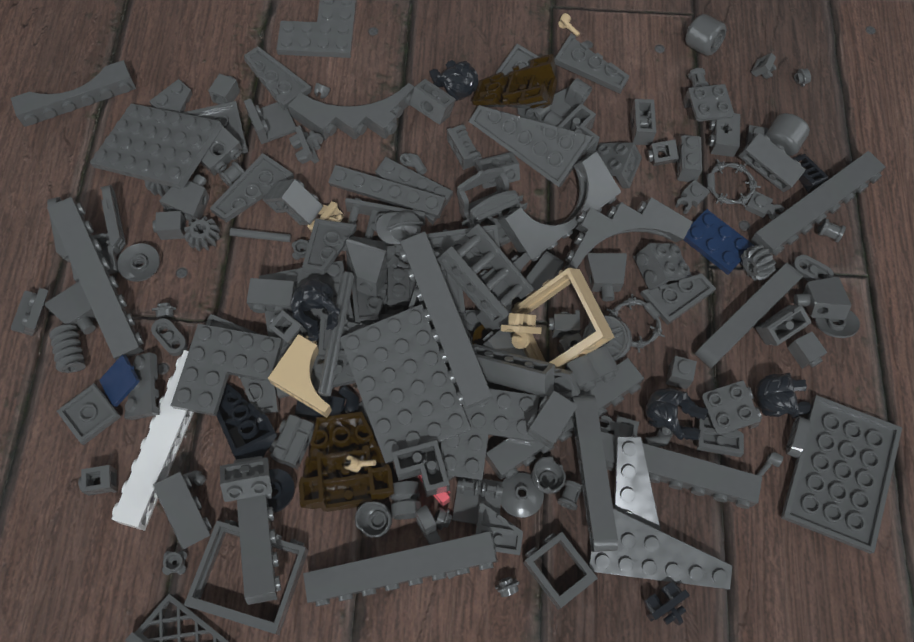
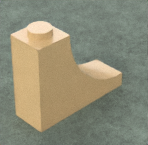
M298 334L268 377V380L273 386L327 418L332 409L316 393L312 381L313 365L319 352L316 345L317 342L310 341L308 336L304 338Z

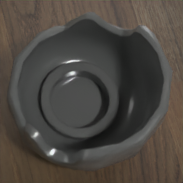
M553 457L540 458L535 463L531 473L534 486L546 494L557 493L565 484L566 475L563 465L556 463Z
M365 502L358 508L355 514V525L368 537H381L389 531L392 525L391 511L381 502Z

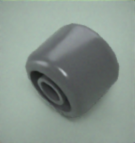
M701 14L689 25L685 38L686 44L689 48L705 56H710L723 43L727 27L722 21L707 14Z
M783 113L774 119L765 136L777 147L782 148L788 156H793L801 149L809 135L810 128L799 116Z

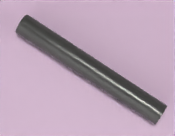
M230 228V236L291 242L292 239L291 234Z

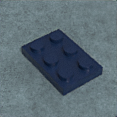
M708 209L693 222L683 239L727 275L742 261L741 255L751 246H755Z

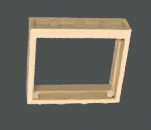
M567 268L565 271L560 270L558 276L545 281L542 284L543 287L528 294L525 300L514 304V308L511 309L512 313L529 314L569 284H573L596 332L549 362L555 364V367L565 369L570 361L587 355L614 338L580 269ZM528 333L530 341L528 346L523 349L525 355L528 358L546 362L533 334Z

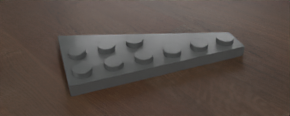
M480 105L469 120L472 125L558 187L562 186L573 170V165L580 160L595 138Z
M613 509L618 537V550L592 552L590 547L588 566L593 572L730 590L731 564L616 509Z

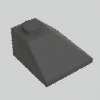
M347 239V272L353 273V284L356 290L363 294L377 297L387 281V251Z

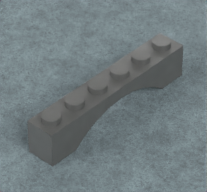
M124 60L105 66L91 81L74 90L57 94H39L29 91L12 97L11 101L17 118L26 127L135 90L136 87Z

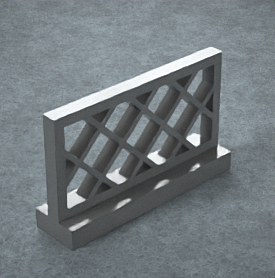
M170 594L166 596L135 633L132 632L125 640L126 642H164L166 640L178 639V642H181V638L195 636L196 642H199V635L211 634L213 642H217V640L219 642H229ZM171 602L177 607V617L163 619V610ZM192 619L195 622V632L181 634V621ZM177 621V635L164 636L163 623ZM159 624L160 637L148 639L143 635L150 625ZM199 626H201L204 630L199 631Z

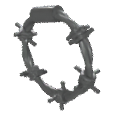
M717 159L718 164L715 165L711 173L707 174V189L718 199L715 204L721 202V205L722 203L741 204L746 208L745 203L751 198L755 189L761 188V186H757L754 177L745 168L747 163L744 165L724 163L725 161L720 162ZM727 166L736 168L735 173L738 171L746 173L750 181L745 182V184H749V194L743 196L740 193L742 197L736 201L727 199V193L724 196L723 193L719 195L715 191L714 173L720 171L723 174L722 170Z
M631 294V298L617 305L613 310L607 308V311H610V317L621 320L617 316L622 306L627 305L632 310L631 306L635 304L642 305L650 316L656 320V327L650 326L654 330L649 340L643 341L642 337L639 336V341H632L631 346L637 347L638 353H640V348L648 345L658 336L665 337V335L661 334V321L659 319L661 314L650 302L645 303L642 300L636 299Z

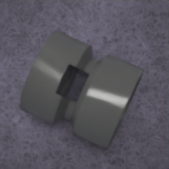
M403 481L393 483L394 494L390 496L394 500V503L391 504L392 519L405 520L416 518L415 511L421 508V503L417 500L420 497L419 482Z

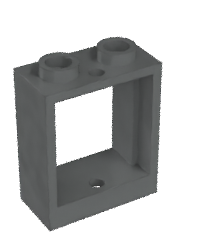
M563 532L557 536L555 533L549 535L543 540L545 543L543 547L539 550L537 547H534L525 554L527 559L523 563L558 610L598 579ZM558 543L563 546L585 575L561 596L558 595L534 563Z

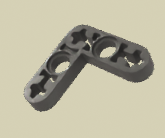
M425 505L416 510V521L428 544L441 543L442 540L436 531L435 520L427 506ZM455 572L447 573L446 576L450 580L451 578L455 577L456 574Z

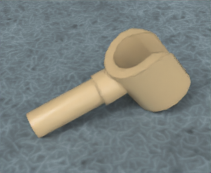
M564 13L558 23L559 27L569 29L578 37L580 32L569 23L571 17Z
M349 455L346 459L351 461L350 465L344 468L358 472L361 467L375 466L376 460L363 461Z

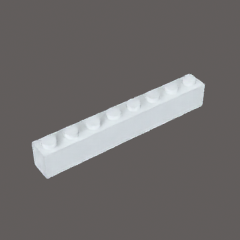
M184 350L182 356L177 359L175 373L169 378L165 396H162L159 401L160 415L152 418L150 431L141 443V452L138 459L136 458L132 464V473L129 480H126L122 487L123 494L120 501L113 508L112 520L120 524L143 531L146 530L158 501L153 484L167 478L194 412L175 409L171 406L189 351Z

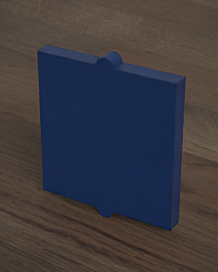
M123 354L99 380L105 390L104 394L108 396L113 407H117L140 382L134 371V366H131L128 358Z

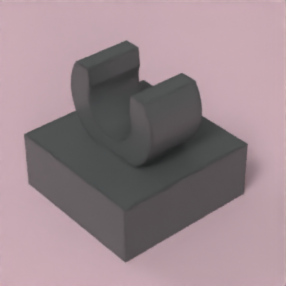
M770 53L757 59L751 73L755 77L762 74L765 79L772 77L773 74L771 72L776 70V66L773 64L776 59L774 54Z

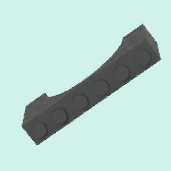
M597 151L586 155L573 165L579 179V198L575 209L566 220L557 225H545L533 220L521 207L511 210L498 220L520 256L527 253L531 258L530 260H538L543 256V251L554 248L560 238L564 239L573 233L572 229L578 225L579 222L576 220L582 211L592 207L601 212V207L605 204L609 205L617 199L616 196L621 193V190Z

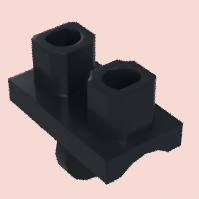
M671 581L661 588L668 599L665 603L662 604L656 594L643 601L649 612L646 616L650 622L668 613V616L663 618L666 625L672 621L678 626L683 623L681 615L686 612V609L682 605L677 609L674 607L690 595L686 589L681 591Z

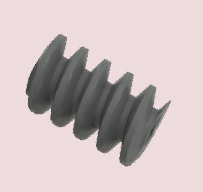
M60 325L49 333L51 346L53 347L52 353L56 362L55 368L62 373L79 372L86 368V364L82 363L84 356L80 355L83 350L79 347L81 345V341L78 340L79 333L74 332L77 330V327L74 325Z

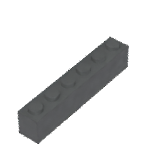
M262 456L234 460V463L261 459ZM272 493L237 500L244 598L248 605L277 600V591L281 590L280 576H275V567L279 566L278 554L273 552L272 544L276 543L275 529H271L270 521H274L273 507L268 506V499H272Z

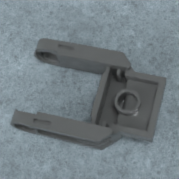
M107 185L100 188L103 195V200L101 201L108 233L92 236L93 239L99 241L102 250L99 252L102 258L105 257L111 269H108L109 274L119 272L116 256L120 254L126 242L116 194L113 187ZM60 197L47 200V204L50 206L62 201ZM50 216L56 252L64 260L71 263ZM71 263L73 278L76 282H79L78 276Z

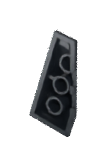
M226 383L216 416L236 460L262 456L263 458L277 436L274 428L265 414L259 412L253 404L247 402L240 393Z

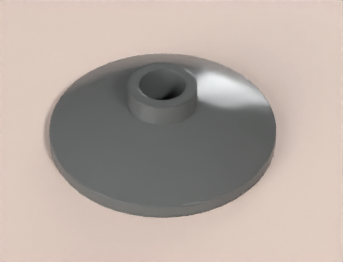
M143 243L134 244L127 247L120 254L117 267L125 279L134 282L144 281L156 273L160 265V257L152 246Z
M850 310L845 320L815 318V323L822 332L836 338L851 337L858 332L860 327L858 317Z
M520 472L510 479H504L501 499L502 508L508 514L517 518H527L534 515L543 503L544 493L534 486L531 475ZM524 490L526 492V496L520 497L518 495V491Z

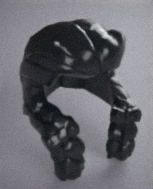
M453 60L448 61L446 64L447 69L441 74L438 69L429 71L433 84L437 87L444 86L446 92L454 97L456 101L469 97L478 87L477 71L467 61H461L457 64Z
M310 279L303 286L298 287L291 299L293 317L306 328L308 339L312 342L319 339V323L306 316L303 311L326 307L328 310L326 330H334L338 325L337 315L340 314V309L332 302L334 293L332 287L317 279Z
M790 373L770 374L761 379L756 386V399L762 414L770 417H780L784 414H789L792 418H797V416L809 413L811 411L810 403H797V397L794 393L795 391H806V380L792 379Z
M672 388L655 390L650 395L645 412L648 417V425L655 428L665 426L679 440H683V438L686 440H699L700 429L679 425L677 418L678 405L682 407L684 414H689L692 418L696 417L705 420L707 417L708 409L695 405L687 392Z

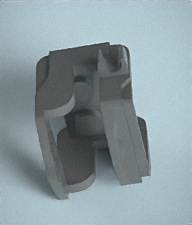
M502 167L486 171L481 170L457 187L459 212L464 219L462 227L474 228L477 224L480 225L482 221L487 220V217L496 216V213L508 210L510 212L519 207L523 210L527 208L528 203H520L523 200V195L518 196L515 190L509 191V181ZM497 178V192L469 204L465 191Z

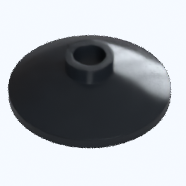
M269 469L272 492L278 491V493L272 499H268V506H272L273 512L276 513L283 510L292 501L295 494V483L286 471Z

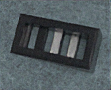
M806 154L793 158L798 162L802 161V167H807L799 180L808 193L829 180L825 172Z

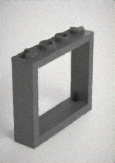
M225 520V522L216 521L184 606L280 635L309 550L303 547L304 543L291 539L289 543L281 540L282 536L276 534V543L272 544V547L298 556L274 623L200 600L225 534L240 537L239 523L232 520Z

